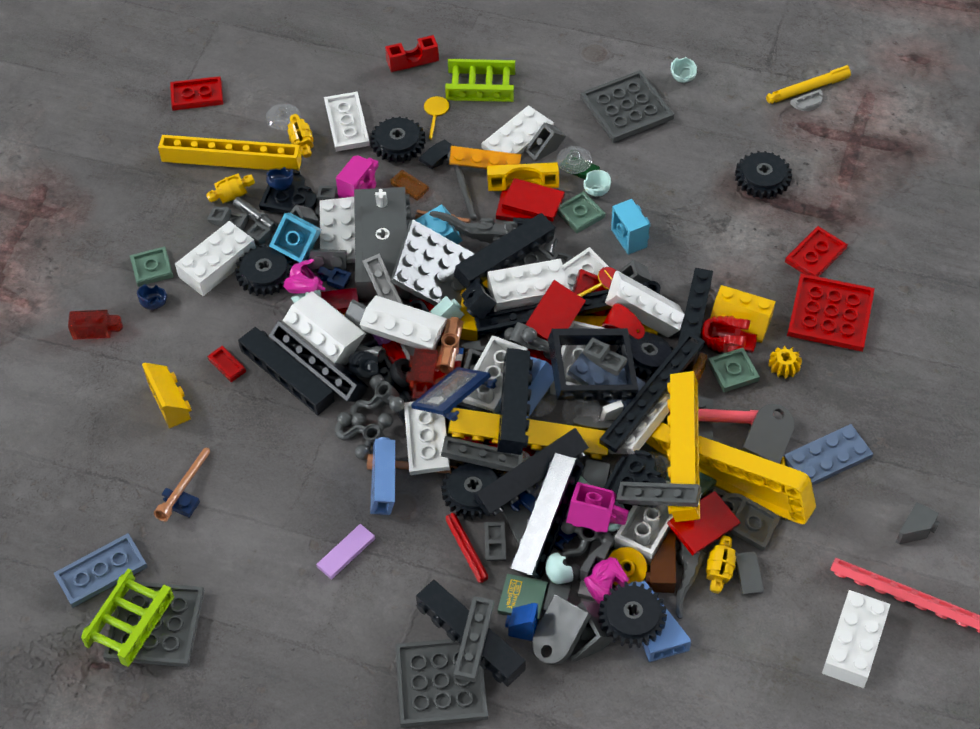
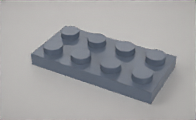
M583 351L567 372V375L582 385H627L624 368L618 376H615L589 360L583 354ZM636 377L639 392L646 383ZM626 399V401L621 400L624 406L623 410L631 402L632 399ZM611 400V401H607V402H609V403L611 404V403H613V402L620 401V400Z
M852 424L785 454L784 458L788 467L807 474L813 486L871 459L873 452Z
M129 533L54 572V575L72 608L116 585L119 577L128 568L135 575L148 568Z

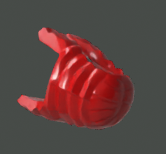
M720 315L707 319L704 322L701 338L705 341L708 348L719 352L727 353L744 348L745 351L753 353L757 334L743 331L749 329L750 320L738 319L733 315H726L724 317Z

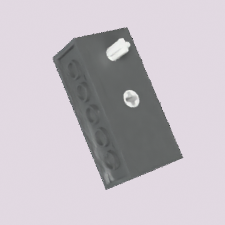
M405 187L354 189L355 283L358 302L372 301L377 295L363 265V260L380 253L390 277H392L409 222L411 221L410 195L406 194ZM394 284L400 299L409 300L410 292Z

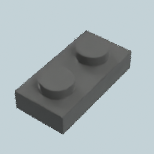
M310 249V259H314V262L310 264V269H319L320 267L334 269L336 267L347 270V250Z

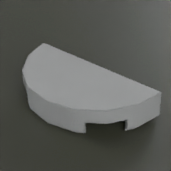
M820 89L792 99L790 104L801 111L815 110L822 103L823 93Z

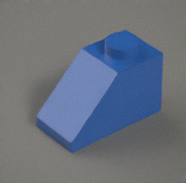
M531 603L513 608L511 616L507 615L505 628H508V636L533 641L538 624V604Z

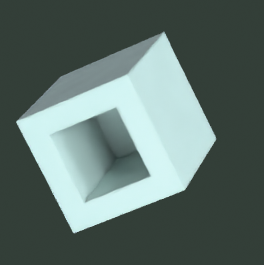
M447 296L430 311L432 314L447 319L451 317L461 319L465 315L460 310L462 306L455 299L451 301Z

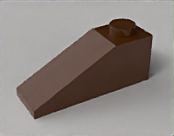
M671 529L650 564V571L646 572L645 582L649 584L653 592H675L676 546L675 533Z

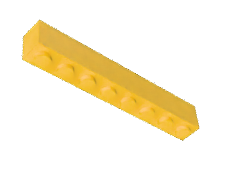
M162 135L158 146L161 161L170 163L263 170H280L286 167V169L299 171L302 161L300 145Z
M694 371L670 374V382L667 383L668 393L670 394V399H667L670 415L667 416L668 426L670 427L667 437L668 443L671 444V449L667 451L668 460L671 461V466L668 467V477L673 484L700 485L698 381ZM700 499L698 507L668 506V512L673 515L675 522L700 519Z
M453 408L451 412L459 411L458 419L456 421L450 420L448 434H452L453 438L464 439V436L472 437L473 441L484 442V439L492 440L493 444H498L499 414ZM527 419L530 422L528 432H525V435L529 436L527 446H531L532 450L541 451L576 428L589 447L584 451L586 455H590L591 459L602 460V457L608 455V448L599 443V439L606 431Z

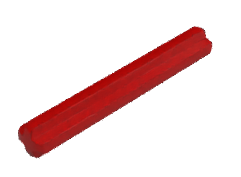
M451 513L447 515L446 522L479 583L487 581L488 574L456 514Z

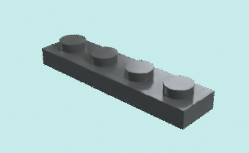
M445 436L441 457L509 472L522 463L523 453L516 455L497 452L496 447Z
M620 482L616 500L619 504L698 507L702 488L699 484Z
M473 596L453 674L454 678L472 682L476 681L493 612L494 600Z

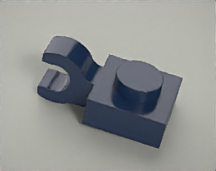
M320 267L317 272L320 274L318 277L321 281H327V285L340 290L346 288L352 277L350 272L334 267L333 271Z
M165 488L162 496H164L163 501L166 502L173 492L171 489ZM183 491L172 506V511L190 518L200 500Z

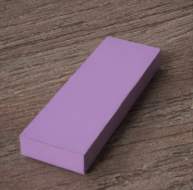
M359 524L316 564L317 568L332 580L375 540V535Z

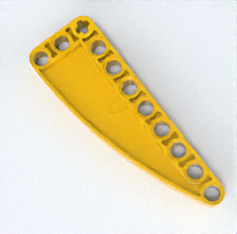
M661 422L646 443L668 457L667 451L671 449V444L668 443L667 434L670 432V427ZM699 436V471L717 481L715 486L728 493L741 494L778 516L798 524H805L816 509L812 482L807 474Z

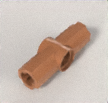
M458 317L447 319L444 335L441 338V348L436 368L442 373L449 374V372L453 371L456 356L459 353V343L464 322Z

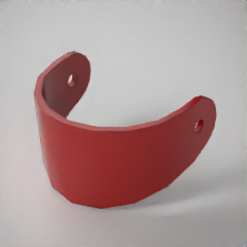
M618 303L612 306L602 324V327L608 329L628 328L629 335L635 339H641L645 334V328L639 319L628 308Z

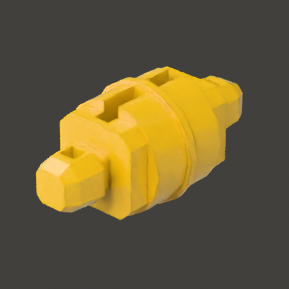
M293 114L290 116L291 123L287 125L289 141L291 144L300 145L302 156L308 158L312 155L311 149L314 147L312 130L309 124L305 123L304 119H300L299 115Z
M238 173L214 184L216 190H211L206 194L209 202L218 201L220 198L224 204L235 200L237 197L244 196V194H247L245 187H250L255 183L253 176L246 175L241 179Z
M729 536L721 537L719 544L710 551L709 559H707L706 578L711 580L710 590L716 594H719L724 584L730 581L735 570L736 551L731 549L732 539Z

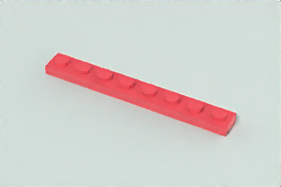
M835 558L830 570L834 571V574L841 578L849 577L854 579V582L858 585H869L874 587V590L878 593H889L894 595V598L898 601H909L915 604L914 606L924 611L927 609L931 610L940 618H951L956 620L955 622L963 627L971 626L980 633V615L841 559Z

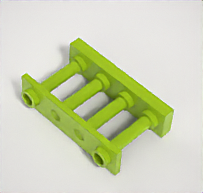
M448 59V73H452V84L446 83L445 85L446 100L514 102V85H509L510 75H515V60ZM459 74H469V84H458ZM476 74H486V83L475 84ZM493 74L503 75L502 85H492Z
M129 568L119 577L116 587L91 624L85 627L81 637L87 648H90L93 642L96 641L117 651L121 664L127 667L130 666L174 599L171 588L163 585L160 591L156 592L134 582L136 579ZM131 589L153 599L148 608H142L123 599V597ZM117 606H120L141 616V619L137 625L132 626L111 615ZM107 623L130 634L125 643L121 644L100 634V632Z

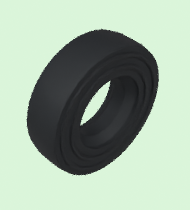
M397 359L390 368V376L393 381L405 390H415L419 387L421 369L408 359ZM401 370L406 371L412 379L406 377Z

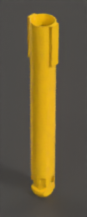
M848 65L831 70L829 73L774 91L772 94L768 93L766 100L768 103L773 104L774 101L776 103L831 83L834 84L848 79L851 76V71Z

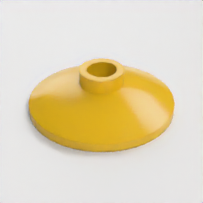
M621 547L610 554L609 557L618 559L623 571L629 578L628 584L635 581L642 582L645 579L647 562L638 550L631 547ZM626 563L631 565L630 571L625 570L624 565Z

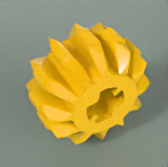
M785 346L782 349L777 347L775 352L770 354L768 364L771 367V372L777 373V377L781 375L785 379L788 375L794 377L800 371L802 358L799 357V352H793V347L791 349H787Z

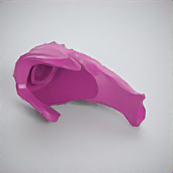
M314 259L304 260L292 266L289 278L285 279L283 286L288 292L303 294L315 290L325 291L323 281L307 266L314 262Z
M609 557L597 563L592 569L593 574L585 577L584 582L589 593L600 605V602L604 601V594L609 595V589L612 588L613 582H617L622 588L629 578L623 571L618 559Z

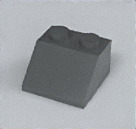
M582 601L577 605V607L590 613L592 616L570 655L574 662L602 651L613 641V636L607 637V630L602 631L601 629L603 623H599L600 615H598L600 606L596 602Z

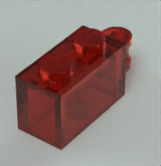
M108 310L70 311L68 328L73 340L110 338L111 332H119L123 329V323L119 315H109Z
M415 348L414 356H410L409 367H411V372H407L406 382L410 384V391H413L412 398L421 397L435 385L436 366L439 357L438 350Z

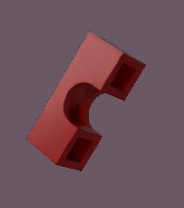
M434 35L417 39V46L410 51L404 50L402 43L385 46L386 61L390 71L395 72L439 61L438 44Z

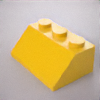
M721 285L710 318L720 315L723 317L733 315L738 319L750 320L749 329L743 331L757 334L756 342L762 343L773 316L776 301Z
M143 363L142 367L148 385L169 429L191 420L189 414L192 411L188 400H183L182 397H185L181 386L177 387L175 384L178 381L174 372L170 373L167 366Z

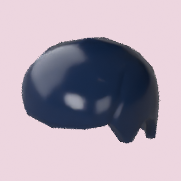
M286 167L280 170H269L266 173V181L270 187L276 190H285L292 185L293 170L291 169L288 172Z
M144 284L137 290L140 305L145 309L155 310L161 308L167 301L166 291L158 287V285L150 288L147 284Z

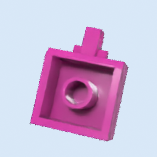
M359 155L353 156L336 177L338 198L354 197V189H374L376 187L375 172L379 166L378 161L370 157L366 159Z
M577 482L566 523L576 527L590 528L596 532L607 533L610 523L626 524L629 510L614 505L617 496L614 491Z

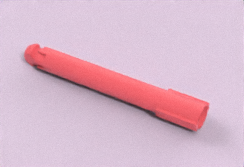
M698 409V419L702 422L752 425L758 410Z

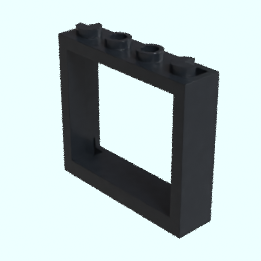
M628 328L551 330L548 343L557 400H568V402L573 400L626 401V399H633L639 389ZM592 338L608 345H620L622 356L627 358V363L624 366L627 385H566L560 345H587Z

